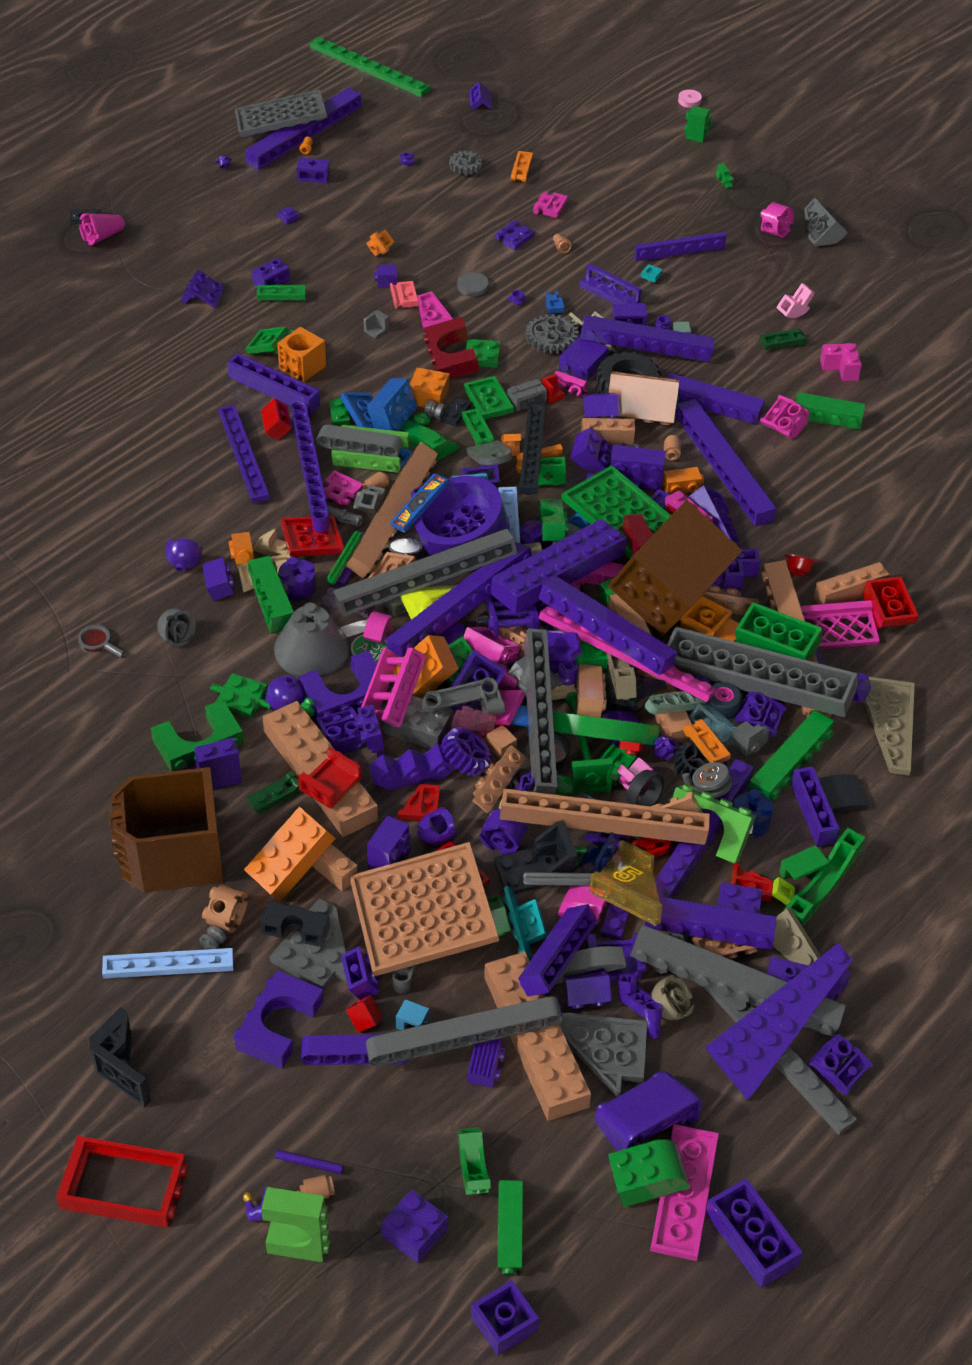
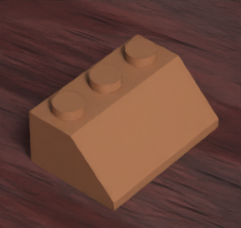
M581 419V432L592 427L612 446H634V419Z

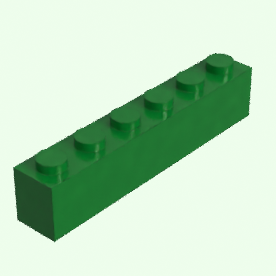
M814 710L750 780L748 794L767 805L772 799L776 800L783 787L786 788L790 784L794 770L801 769L805 763L808 764L815 751L819 752L824 741L832 737L834 721Z

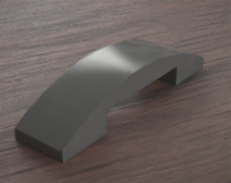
M595 947L577 951L554 985L563 983V976L577 975L604 968L605 972L625 968L626 962L622 947Z

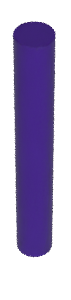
M278 1149L275 1154V1159L342 1174L344 1165Z

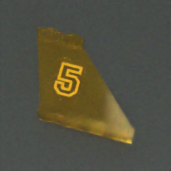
M622 840L619 843L618 851L600 873L596 871L591 874L589 892L655 926L661 923L663 904L659 902L653 875L654 855Z

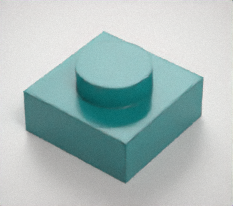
M648 264L641 272V278L655 283L662 275L663 269Z

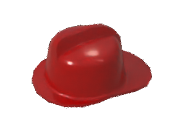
M791 554L784 555L787 558L788 570L797 577H802L809 573L815 560H822Z

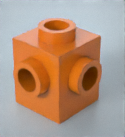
M385 229L380 233L377 231L373 233L366 244L376 256L380 253L382 255L390 250L389 247L395 242Z

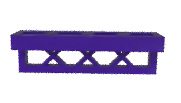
M592 264L587 265L586 276L580 280V287L614 304L641 302V288ZM592 271H594L598 277L593 276ZM604 277L608 278L611 284L607 283ZM617 283L620 284L624 290H621L618 287ZM630 290L636 292V296L632 295Z

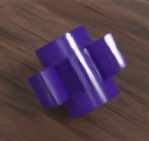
M663 735L654 741L656 746L653 750L659 759L665 758L668 761L676 754L675 750L678 748V745L672 737L668 736L666 738Z

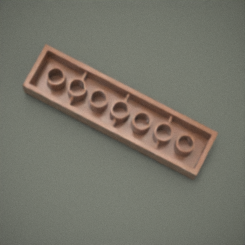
M298 701L263 716L265 734L298 777L303 772L308 775L312 773L327 758V750L329 748L334 749ZM360 782L332 809L315 800L342 837L378 821L377 804Z
M526 952L485 964L484 978L497 1008L546 997L545 993L527 997L520 985L518 978L530 962ZM559 1024L510 1036L547 1121L590 1107L591 1093Z

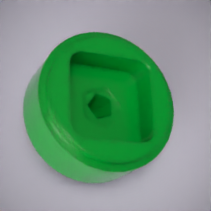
M421 412L415 413L413 420L420 425L428 426L431 418L426 413Z

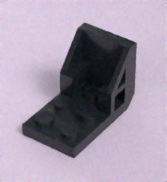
M563 820L556 822L534 839L533 848L494 857L493 862L503 889L508 886L517 894L549 886L525 885L523 883V874L525 872L574 873L577 853Z
M120 1007L89 1038L95 1072L145 1108L151 1102L147 1077L142 1071H135L130 1067L132 1034L127 1011Z

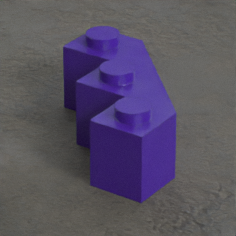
M438 743L424 755L409 749L397 760L382 754L369 765L374 784L388 790L444 779L455 769V766L450 764L448 759H445L446 755L442 753L443 749Z

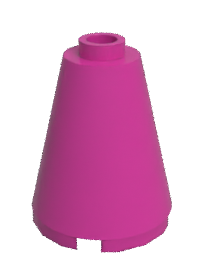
M85 213L80 217L82 224L79 225L83 240L85 242L88 241V245H95L122 231L125 221L120 215Z

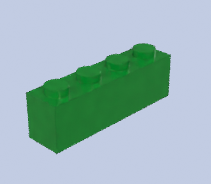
M798 392L796 403L808 409L810 413L808 421L860 430L865 404Z

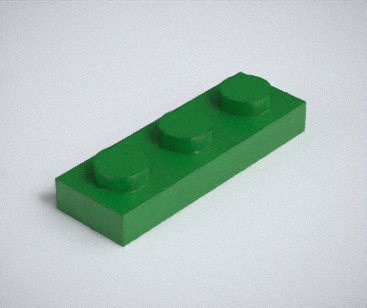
M257 285V300L300 301L306 299V285Z

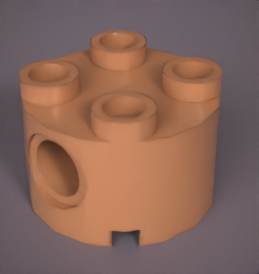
M224 884L219 887L214 886L210 891L209 898L211 899L209 905L203 910L202 918L206 919V923L211 926H216L230 933L235 932V924L240 925L245 915L248 902L244 901V898H248V894Z

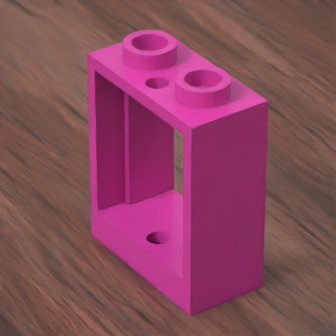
M467 627L463 637L472 650L477 651L496 664H510L518 660L521 646L500 634H498V637H494L493 631L486 627Z

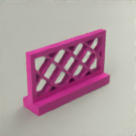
M871 600L800 606L805 622H812L815 626L821 627L826 631L825 635L822 636L819 649L874 645L880 642L872 614L873 605ZM860 617H868L869 622L865 625L858 619ZM848 619L852 621V623L849 626H846L845 624L840 622V620ZM824 620H830L834 624L831 626V628H829L822 622ZM856 624L863 628V630L857 633L851 627ZM836 625L845 630L842 635L833 630ZM867 631L873 635V639H867L862 634ZM848 632L856 638L848 640L844 636ZM831 634L837 638V641L830 642L826 637Z

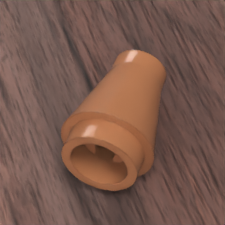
M560 234L554 235L553 241L558 252H569L571 249L570 240Z

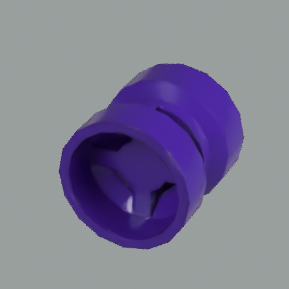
M574 660L572 662L561 661L559 663L558 677L562 681V685L571 686L575 684L578 672L577 662Z

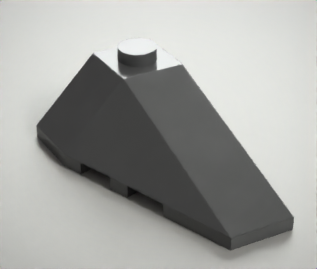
M816 198L804 208L805 219L808 222L807 230L810 233L808 237L815 246L837 244L848 233Z

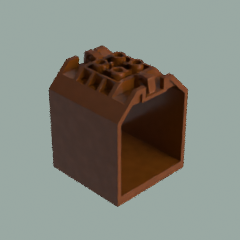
M210 767L131 776L111 794V805L113 806V811H109L110 826L113 829L111 841L114 858H117V862L120 864L123 880L144 893L224 883ZM208 822L207 831L141 839L135 838L141 830Z

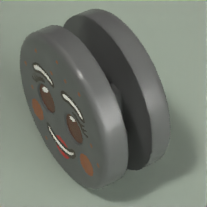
M719 762L707 763L699 767L692 777L696 791L711 793L714 795L713 798L723 796L732 787V778L727 766Z

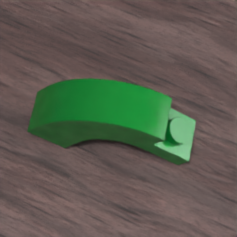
M480 1127L458 1129L459 1156L466 1195L487 1193L491 1189V1184L485 1165L482 1131Z

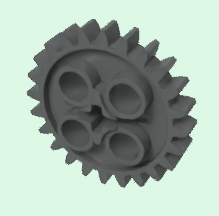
M546 314L544 318L540 315L539 319L534 318V321H529L525 336L528 344H532V348L537 347V351L543 349V353L549 351L552 354L555 351L559 354V350L564 352L565 348L567 349L578 338L579 332L576 323H572V320L567 321V317L561 318V315L555 317L554 314L549 317Z

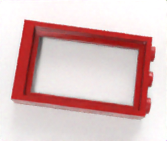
M77 1136L56 1197L59 1209L168 1228L170 1219L173 1220L176 1215V1199H180L182 1195L183 1184L181 1183L183 1177L186 1178L188 1175L189 1164L186 1163L185 1154ZM89 1153L173 1167L161 1210L157 1211L75 1196Z

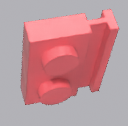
M413 281L398 282L397 285L390 283L395 308L397 306H402V308L418 306V298Z

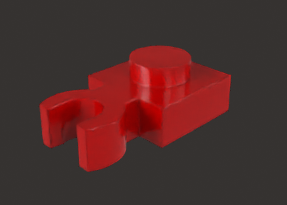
M620 741V749H625L626 754L637 755V751L643 752L644 744Z

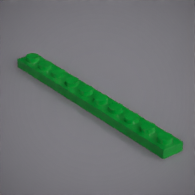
M317 37L310 42V48L417 96L422 97L430 91L429 85L325 40L322 37Z

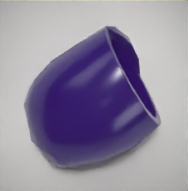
M444 807L423 817L419 822L416 832L420 840L432 846L441 845L457 836L453 817Z

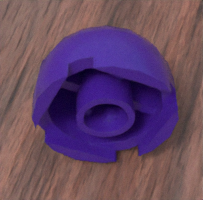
M178 538L177 542H172L173 539L167 541L165 557L168 563L177 571L184 572L192 569L200 562L203 548L202 546L199 548L197 542Z
M281 675L273 679L269 684L266 700L275 710L295 701H298L301 705L305 700L304 688L297 678Z

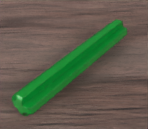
M355 531L327 576L328 583L336 584L346 567L345 565L363 537L362 532Z

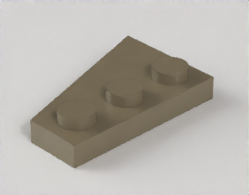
M791 908L784 910L777 916L773 946L789 961L808 966L821 957Z

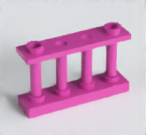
M383 648L361 707L373 705L377 718H382L383 721L400 728L427 656L414 648H408L405 657H399L389 649ZM396 665H401L398 675L393 674ZM395 682L392 692H386L389 683ZM388 700L385 710H380L382 701Z

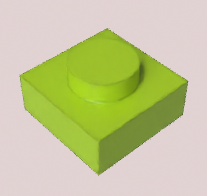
M778 877L774 880L772 896L788 905L794 897L795 887L781 877Z

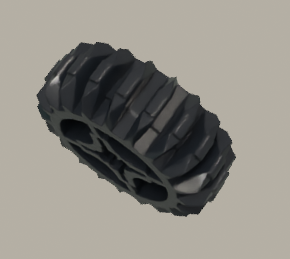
M692 739L688 743L683 742L674 755V768H676L677 774H680L681 779H683V774L689 773L692 780L694 772L699 767L710 763Z

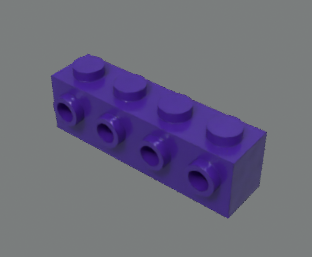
M814 767L795 769L791 786L815 845L819 847L836 844L840 828Z

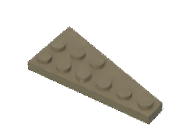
M869 677L871 689L864 703L890 773L910 775L915 683Z

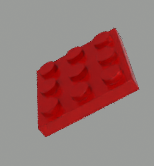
M329 515V529L323 533L316 532L313 529L311 516L281 518L280 524L290 557L335 555L343 552L344 546L334 515Z

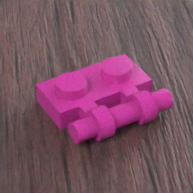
M544 192L540 195L539 201L535 203L533 212L538 214L543 210V215L558 218L568 201V196L553 193L551 196L548 192Z
M334 470L324 480V484L327 487H323L325 498H331L339 505L344 504L348 506L350 499H347V497L354 499L357 496V492L362 491L363 483Z

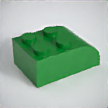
M655 1140L608 1154L623 1208L690 1188L679 1147L673 1141Z

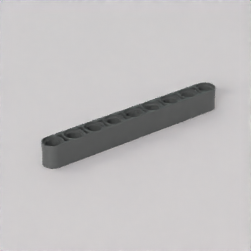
M551 996L369 1038L365 1044L370 1064L381 1066L555 1026L563 1021V1015L558 999Z

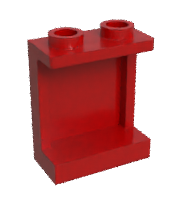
M329 748L327 750V758L312 773L308 775L303 772L298 777L299 790L332 809L362 779L361 766L356 761L345 757L341 752Z

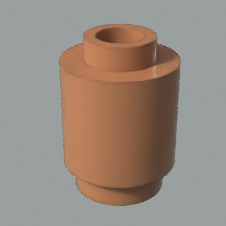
M675 435L668 436L664 441L666 459L677 460L681 456V441Z
M377 472L365 480L363 489L366 490L368 485L385 489L389 485V478L385 473Z
M325 1175L304 1179L303 1185H299L300 1192L322 1195L324 1199L335 1195L331 1176L325 1177Z

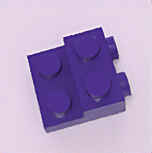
M369 705L358 708L359 716L356 717L358 728L363 730L360 731L362 743L366 742L368 750H371L372 754L376 753L377 758L382 754L385 755L382 734L374 706Z

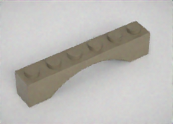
M607 653V663L617 699L628 700L636 698V676L633 667L630 668L629 663Z

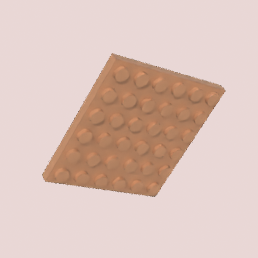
M470 842L349 876L372 971L375 976L499 941Z

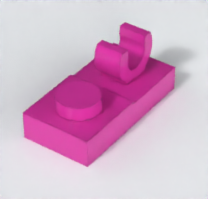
M559 371L555 372L558 375V385L564 388L566 386L570 387V395L573 394V391L578 390L577 397L580 398L582 391H588L589 386L586 381Z

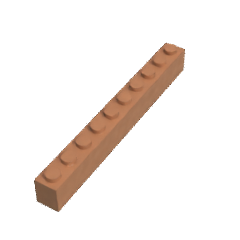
M420 442L412 452L345 565L362 578L367 573L371 575L377 565L374 563L381 559L384 554L381 551L388 547V542H391L388 540L389 537L392 538L397 532V529L391 527L390 522L409 502L411 492L415 488L424 485L422 481H425L430 475L428 470H432L437 463L435 458L438 453L424 443Z
M786 560L764 564L761 579L763 583H766V596H770L771 599L769 601L770 609L805 621ZM814 654V656L811 659V662L818 663L816 655ZM801 706L803 715L807 717L815 710ZM815 710V711L819 712L820 714H822V715H824V716H826V717H828V718H831V714H830V713H826V712H823V711Z
M617 594L610 595V603L607 604L608 609L651 635L645 620ZM632 665L633 668H636L638 676L659 679ZM666 682L667 687L664 690L660 688L653 695L677 691L675 686ZM686 711L655 715L657 723L661 724L662 735H665L666 738L668 736L672 737L677 744L691 739L685 735L683 730L684 726L691 724Z
M503 789L500 820L549 826L564 820L567 828L703 845L706 843L709 832V814Z

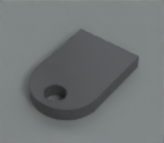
M499 440L467 448V455L481 465L501 464L512 459L511 449Z

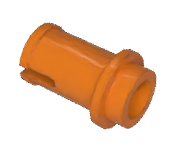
M304 138L299 148L301 153L308 154L311 152L312 138Z

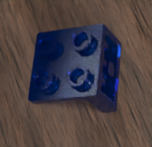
M610 833L603 848L590 844L575 873H607L608 865L612 866L616 856L613 854L617 846L615 833Z

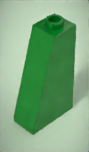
M499 1180L497 1271H502L503 1275H517V1272L522 1270L523 1181Z

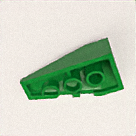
M407 420L399 429L400 432H409L410 444L414 448L422 442L438 453L435 461H439L460 449V446L450 437L411 420Z

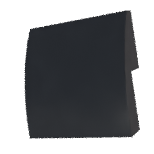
M842 774L819 778L833 813L845 814L848 809L865 811L869 807L857 775Z

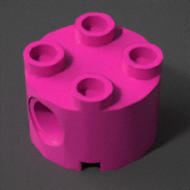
M772 202L761 212V231L777 237H785L791 230L789 228L790 224L793 225L794 210Z

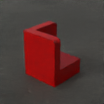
M557 374L542 378V385L547 389V401L549 403L564 399L565 393L558 386Z
M372 995L354 1002L346 1009L358 1033L377 1025L383 1019Z

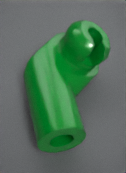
M307 697L304 703L302 702L301 707L309 717H312L315 714V710L312 708L315 702Z

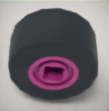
M715 683L712 687L716 688V691L705 704L708 713L718 719L734 717L741 703L739 689L730 683Z

